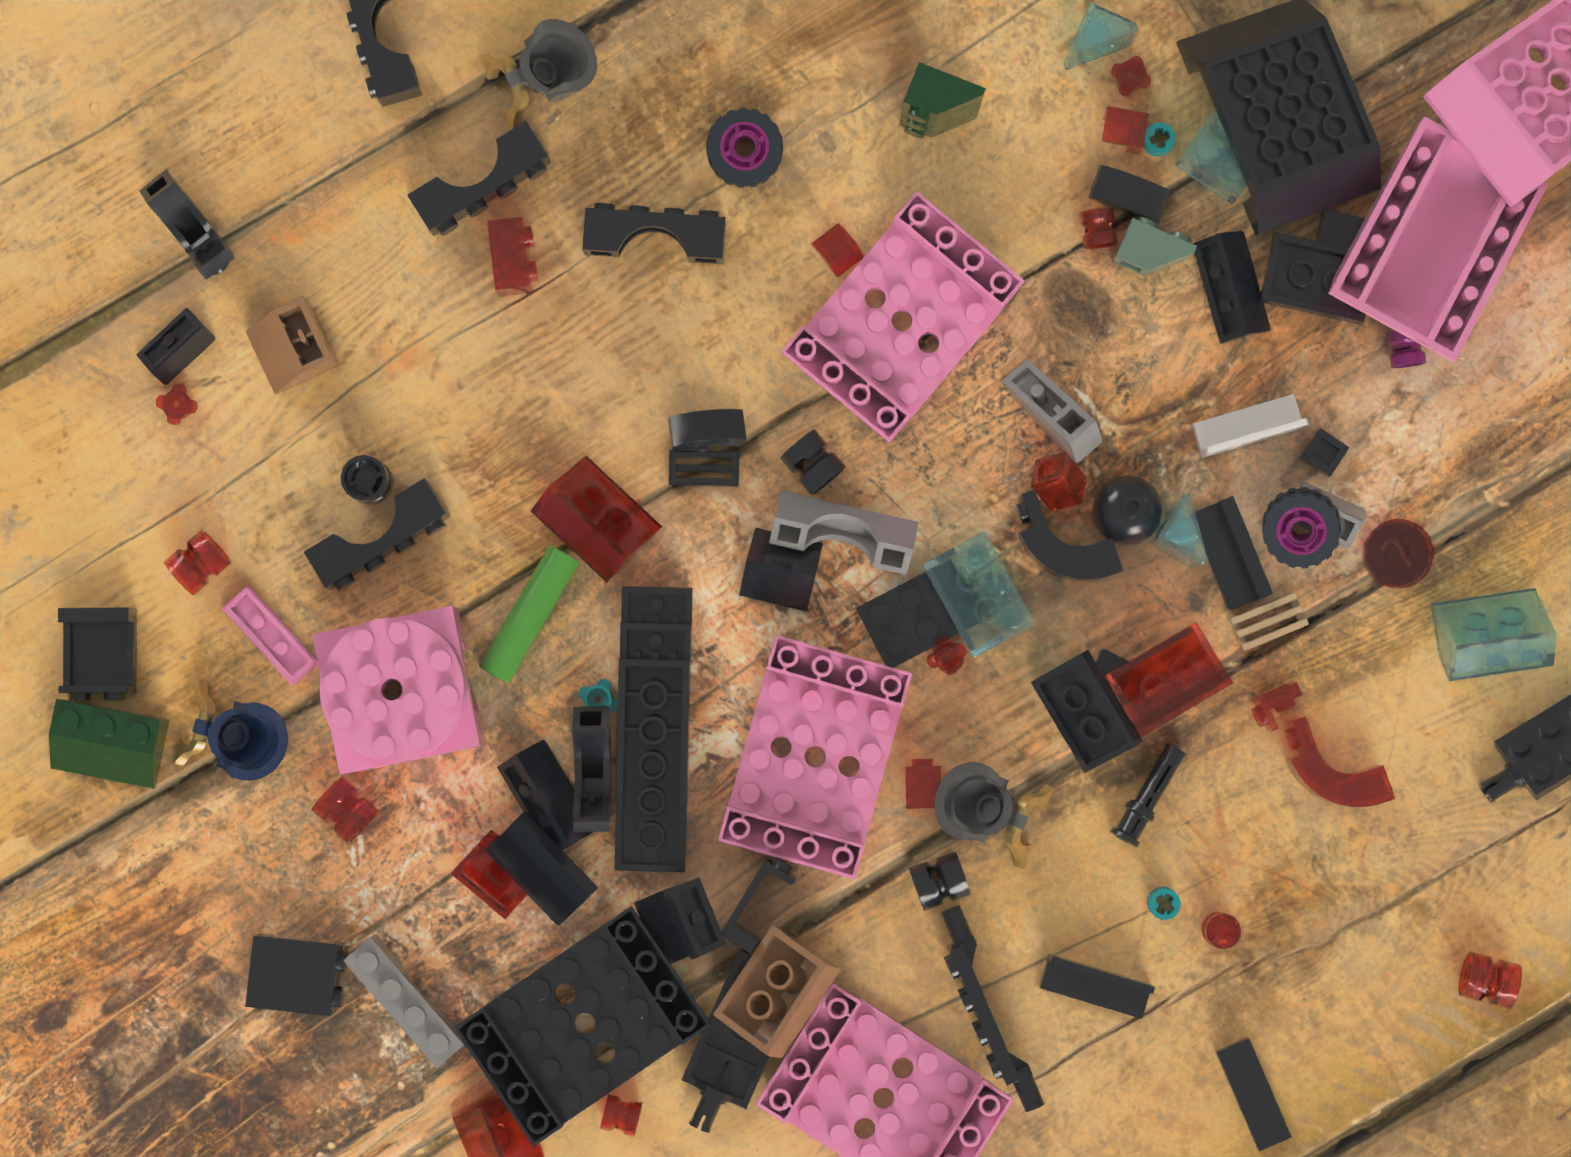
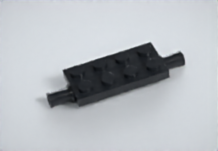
M1571 695L1494 741L1495 748L1501 754L1506 764L1504 765V770L1479 783L1484 796L1488 794L1487 799L1490 803L1495 802L1496 799L1516 787L1527 789L1537 801L1571 780Z
M960 905L941 912L952 939V943L946 946L949 955L943 958L953 980L957 978L961 980L963 988L957 990L967 1012L974 1011L977 1020L971 1024L981 1045L988 1044L991 1053L986 1055V1059L996 1080L1003 1078L1007 1086L1013 1083L1025 1112L1035 1110L1045 1103L1028 1063L1008 1052L972 968L977 947L976 940Z
M787 932L789 935L793 936L794 938L797 937L796 935H794V934H792V933H790V932ZM739 949L708 1018L712 1025L702 1032L682 1077V1081L700 1089L699 1093L702 1095L689 1124L698 1128L703 1115H705L701 1131L710 1133L711 1126L721 1104L730 1102L747 1109L770 1057L713 1015L752 956V954L742 949Z

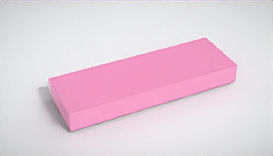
M246 585L222 607V610L291 686L296 685L318 665L315 656L250 585Z

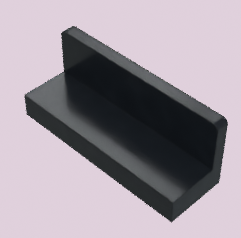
M1244 232L1218 233L1193 243L1197 246L1194 253L1220 344L1270 331L1271 327L1265 305L1259 302L1261 291Z
M1234 496L1190 514L1228 610L1236 609L1273 594Z
M545 740L537 742L497 766L522 811L562 851L593 833L573 832L575 790Z
M525 812L486 848V853L558 926L598 889L591 879Z
M1050 953L1039 985L1041 989L1141 1019L1145 1012L1149 994H1154L1155 986L1150 983Z

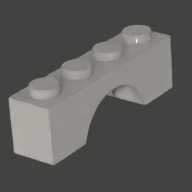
M781 490L769 543L804 551L808 546L818 541L839 540L852 544L862 550L869 558L872 567L907 575L919 522Z
M377 934L368 938L343 960L436 1068L440 1067L464 1045L454 1029L456 1025L421 993L402 968L399 959Z

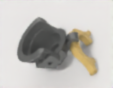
M549 19L540 22L534 28L533 34L524 40L526 48L522 52L519 62L521 69H517V64L509 57L495 59L490 54L479 56L480 62L486 68L487 79L498 78L500 71H502L511 88L514 100L513 106L502 111L503 116L508 120L509 130L521 124L522 115L529 101L528 91L525 88L527 85L533 89L534 93L547 95L549 102H559L581 91L594 79L597 71L595 50L587 36L573 24L559 19Z
M968 762L953 768L942 779L935 796V814L942 829L950 836L960 840L974 839L985 843L988 835L998 834L1000 830L1009 824L1005 833V842L1013 853V865L1024 869L1027 855L1033 846L1027 842L1020 841L1022 830H1024L1029 812L1034 806L1040 811H1047L1048 801L1053 795L1055 788L1045 784L1037 793L1022 796L1016 804L1015 811H1013L1012 795L1006 789L1009 780L998 776V773L991 767L977 762Z

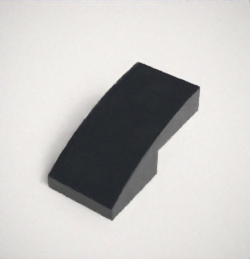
M1099 165L1088 198L1114 210H1124L1138 217H1144L1159 223L1170 190L1133 174L1109 166Z
M743 409L693 411L670 416L668 419L672 450L706 452L709 445L743 446L747 440Z

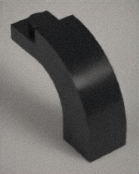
M167 169L139 190L145 202L178 240L197 270L206 280L227 268L229 262L234 259V254Z
M1035 489L1019 496L1021 503L1016 504L1017 512L1022 524L1028 523L1030 529L1021 531L1017 535L1028 555L1043 569L1053 575L1073 581H1094L1124 571L1112 538L1088 546L1066 544L1059 540L1049 529Z
M609 706L574 707L572 723L575 766L573 832H608L610 829V816L612 815V748Z

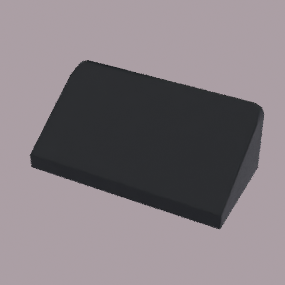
M186 307L136 356L160 382L167 385L215 341V336Z

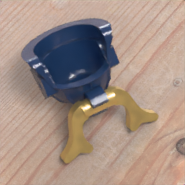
M201 679L196 680L195 692L190 704L199 706L200 714L198 719L196 718L192 740L179 739L178 751L173 759V763L183 766L190 756L199 754L204 749L207 741L211 752L218 758L216 766L225 769V772L235 779L252 781L272 773L283 760L288 746L287 728L279 713L264 704L235 701L233 709L223 711L213 719L215 704L208 694V682Z

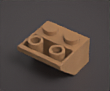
M303 296L270 311L245 331L275 395L339 366L310 302Z

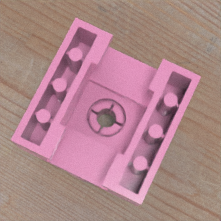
M448 606L395 618H380L361 625L312 634L321 678L320 701L323 714L331 729L339 775L486 746L478 704L473 705L462 651L467 650L459 608ZM393 679L398 680L402 685V694L396 700H391L386 693H383V691H386L387 684Z

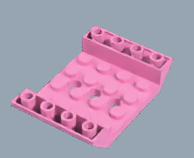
M1552 0L1470 57L1423 96L1510 208L1571 162V0ZM1529 49L1539 51L1543 57V62L1537 63L1533 61L1529 56ZM1551 77L1560 78L1564 82L1565 90L1555 89L1551 84Z
M916 191L894 217L893 224L806 327L804 325L781 353L889 443L912 419L981 337L1025 280ZM872 290L882 292L885 297L883 306L876 309L870 308L865 302V296L868 292ZM903 312L911 317L912 325L909 329L899 331L893 327L891 320L896 313ZM928 334L936 337L938 349L933 353L923 352L918 345V341L922 336Z
M775 635L718 841L855 879L901 709L904 706L913 673ZM786 737L791 742V752L786 757L780 758L772 753L771 743L775 738ZM813 746L822 748L825 753V761L818 767H811L805 761V752ZM845 756H853L859 763L858 772L850 777L842 775L838 767L840 760Z
M832 983L755 1105L785 1124L788 1121L842 1157H978L1014 1099L982 1075L870 1003ZM904 1057L912 1062L913 1069L908 1076L899 1077L893 1073L892 1065L898 1058ZM879 1088H888L894 1094L893 1102L887 1107H880L874 1103L873 1095ZM861 1118H868L875 1125L874 1132L868 1137H861L855 1133L854 1125Z

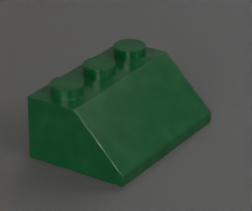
M919 62L903 101L899 125L905 127L904 132L916 138L922 139L924 135L931 138L977 119L986 88Z
M56 699L49 730L51 769L155 789L170 720L72 700Z

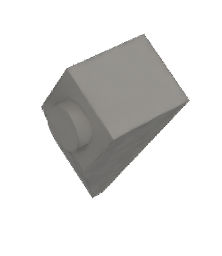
M1026 359L1002 380L1005 388L1048 437L1076 464L1103 442L1096 420L1030 360Z

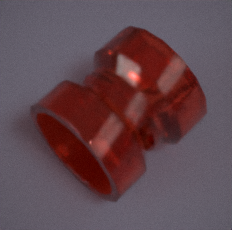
M1095 208L1079 213L1080 225L1085 230V235L1082 237L1084 249H1101L1118 244L1117 233L1112 227V223L1115 220L1113 208Z
M1217 911L1210 913L1204 918L1201 924L1202 937L1210 945L1219 949H1228L1238 943L1241 937V927L1236 918Z
M608 1094L600 1129L611 1131L617 1128L624 1135L635 1137L643 1102L636 1100L623 1102L619 1096Z

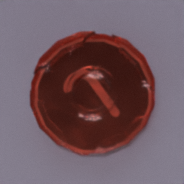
M1395 518L1380 523L1369 532L1363 543L1362 559L1366 571L1376 582L1388 588L1402 589L1416 585L1427 576L1431 569L1432 559H1434V547L1431 537L1422 526L1409 520Z

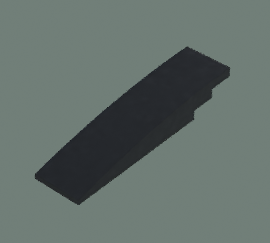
M622 586L618 670L614 871L685 872L691 691L692 587Z

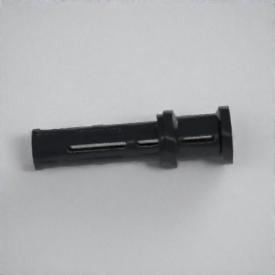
M1166 743L1163 752L1149 773L1135 800L1130 799V801H1127L1125 805L1127 810L1117 827H1112L1110 830L1111 834L1138 848L1140 844L1138 839L1147 823L1153 822L1155 818L1153 809L1169 785L1181 761L1187 755L1185 752Z

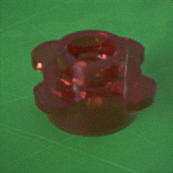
M1133 56L1130 60L1122 63V65L1119 63L1113 65L1111 75L1117 79L1119 84L1118 91L1121 95L1130 96L1132 91L1138 88L1146 89L1149 87L1151 77L1146 74L1142 58ZM1129 73L1134 75L1133 79L1128 78Z
M179 383L174 384L172 390L166 395H159L156 398V406L159 409H163L167 415V422L171 425L180 424L181 419L194 414L198 409L197 402L187 395L186 386ZM175 401H179L180 403L179 407L177 408L174 407Z
M941 636L936 640V648L933 654L927 657V664L931 668L938 667L947 675H953L962 667L964 656L967 654V648L963 643L955 644L947 636ZM946 653H950L948 658H944Z

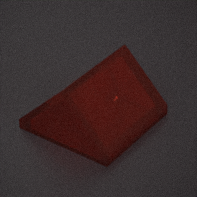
M490 830L451 872V875L506 920L511 917L528 895L486 853V848L499 837L493 830Z
M500 1097L452 1117L468 1157L545 1156L540 1143L535 1147L532 1146Z

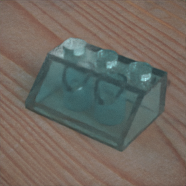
M985 531L922 564L973 658L1036 624Z
M1536 588L1431 604L1439 658L1449 682L1554 666L1557 634Z

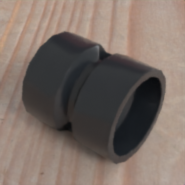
M815 429L803 436L780 457L792 473H800L799 482L811 496L824 488L846 468L834 452L827 453L825 450L827 443Z
M367 455L355 456L350 459L343 467L340 476L345 492L353 499L368 505L384 501L391 493L394 484L389 468L376 458Z
M956 852L938 857L934 865L924 862L909 867L923 911L942 905L944 898L954 901L971 895Z

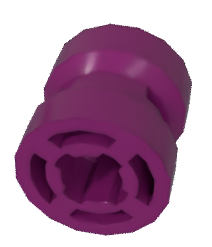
M1397 331L1387 333V341L1392 346L1393 351L1390 357L1391 368H1407L1427 363L1426 354L1421 350V344Z

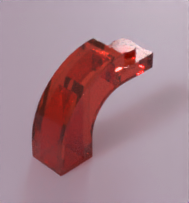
M1306 716L1287 721L1289 729L1285 730V736L1291 750L1296 749L1298 755L1285 760L1293 776L1311 794L1326 802L1349 807L1375 806L1395 799L1384 765H1374L1353 773L1336 771L1320 756Z

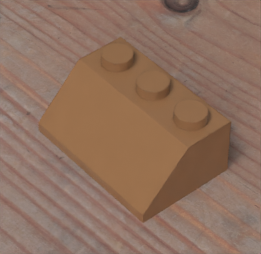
M772 925L713 1015L767 1056L783 1059L841 969L813 948Z

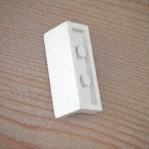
M1291 394L1193 423L1192 428L1201 458H1205L1302 429L1309 425L1307 418H1301L1295 395Z

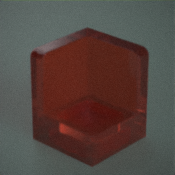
M1107 106L1103 117L1102 141L1126 146L1125 152L1139 155L1144 146L1149 113Z
M1066 451L1035 461L1030 486L1033 490L1035 489L1037 495L1051 511L1082 504L1086 476Z

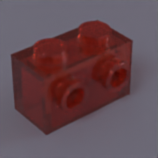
M522 217L487 221L495 291L499 297L534 293L533 282L538 281L536 260L530 261L529 247H534L532 226H526Z

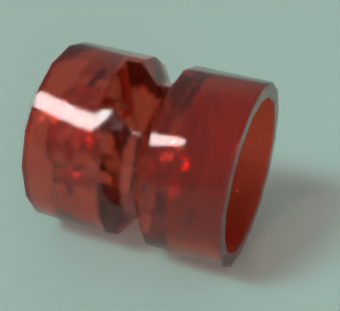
M200 529L186 541L187 549H177L164 560L165 566L174 578L194 596L209 584L208 576L211 574L218 576L232 564L224 550L203 529Z
M341 777L319 798L311 810L324 823L334 822L336 834L349 844L370 824L379 813V810L369 800L365 798L357 799L358 790L348 780Z
M1470 951L1464 959L1461 968L1458 993L1460 996L1478 1001L1487 997L1488 1003L1510 1009L1513 1007L1519 994L1522 981V967L1520 964L1501 959L1493 963L1492 957Z

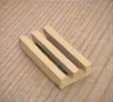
M1296 592L1229 619L1242 652L1309 625L1307 618L1303 615L1304 611L1298 603ZM1286 603H1290L1292 607L1290 610L1241 629L1239 625L1242 621ZM1295 615L1297 622L1246 642L1245 635Z

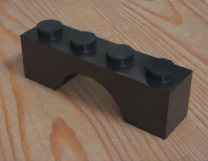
M349 0L352 11L346 12L352 32L358 31L361 44L356 45L361 65L367 64L371 77L365 78L371 99L377 97L382 107L422 96L414 64L410 56L388 50L377 39L376 21L381 9L390 0Z
M526 121L496 139L498 148L496 164L492 172L481 182L472 186L459 187L450 185L435 177L407 195L433 236L439 233L441 236L449 234L459 226V220L467 215L475 217L488 208L487 203L498 196L500 199L508 197L518 189V183L526 178L534 180L547 171L546 166L551 161Z
M595 203L594 208H585L582 250L585 255L620 258L624 248L631 240L645 233L657 232L674 238L683 247L689 262L723 265L726 217H719V212L712 210H700L698 215L684 214L685 210L680 208H664V213L650 212L649 207L640 205L629 206V210H615V205Z
M424 478L394 496L395 517L389 530L376 541L367 544H353L336 534H332L304 551L325 588L330 590L336 588L337 591L345 589L356 581L354 576L366 569L370 573L386 563L384 557L394 551L397 554H401L416 545L414 539L425 532L428 536H431L446 526L444 521L450 515L428 480Z

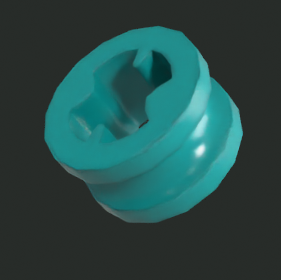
M1163 122L1150 125L1142 138V145L1145 151L1155 157L1166 155L1175 143L1173 129ZM1155 131L1162 132L1161 136L1165 134L1168 138L1164 142L1163 148H1157V143L1152 145L1150 139L1155 135Z
M1157 887L1147 897L1149 911L1160 920L1172 919L1180 910L1181 902L1179 896L1168 887ZM1169 894L1171 896L1169 903L1172 905V908L1168 912L1165 909H1162V913L1158 912L1156 909L1159 904L1155 901L1159 895L1165 898V895Z

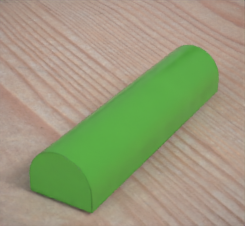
M549 545L481 660L479 667L510 684L580 565L579 561Z

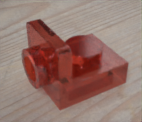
M1289 682L1252 699L1255 707L1251 708V711L1260 728L1264 726L1266 731L1271 732L1279 729L1271 709L1275 708L1276 713L1296 705L1294 699L1303 695L1297 682Z
M933 758L912 759V766H904L906 809L935 808V796L941 783V765H933Z

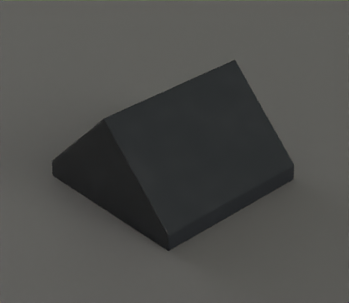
M755 527L746 559L739 596L807 612L823 543L815 542L804 551L770 544L771 531Z

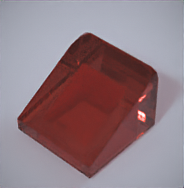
M839 223L811 243L836 277L842 275L862 260L864 256L856 241Z

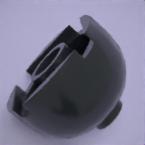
M1131 475L1115 477L1105 483L1094 496L1091 509L1093 523L1106 539L1112 538L1115 544L1123 546L1139 544L1151 537L1159 527L1163 513L1161 497L1154 486L1143 478Z

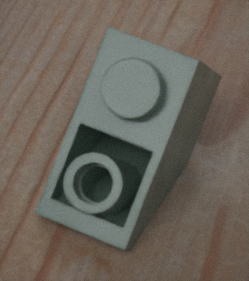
M1140 217L1139 220L1132 218L1112 262L1145 276L1189 259L1194 254L1197 246L1190 243V237L1180 232L1172 231L1169 234L1159 230V224L1150 219Z

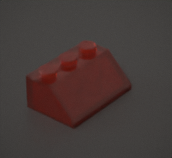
M587 455L548 486L530 511L606 583L624 569L663 527Z
M1197 622L1104 676L1140 737L1147 735L1233 684V681Z

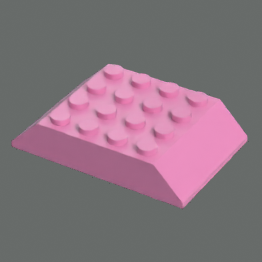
M1424 116L1393 165L1341 262L1328 294L1454 363L1548 184L1543 182L1536 190L1510 208L1450 130Z

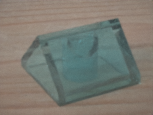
M1090 2L1064 60L1065 70L1130 47L1138 32L1137 23Z
M1190 493L1172 502L1149 544L1188 567L1195 568L1208 563Z

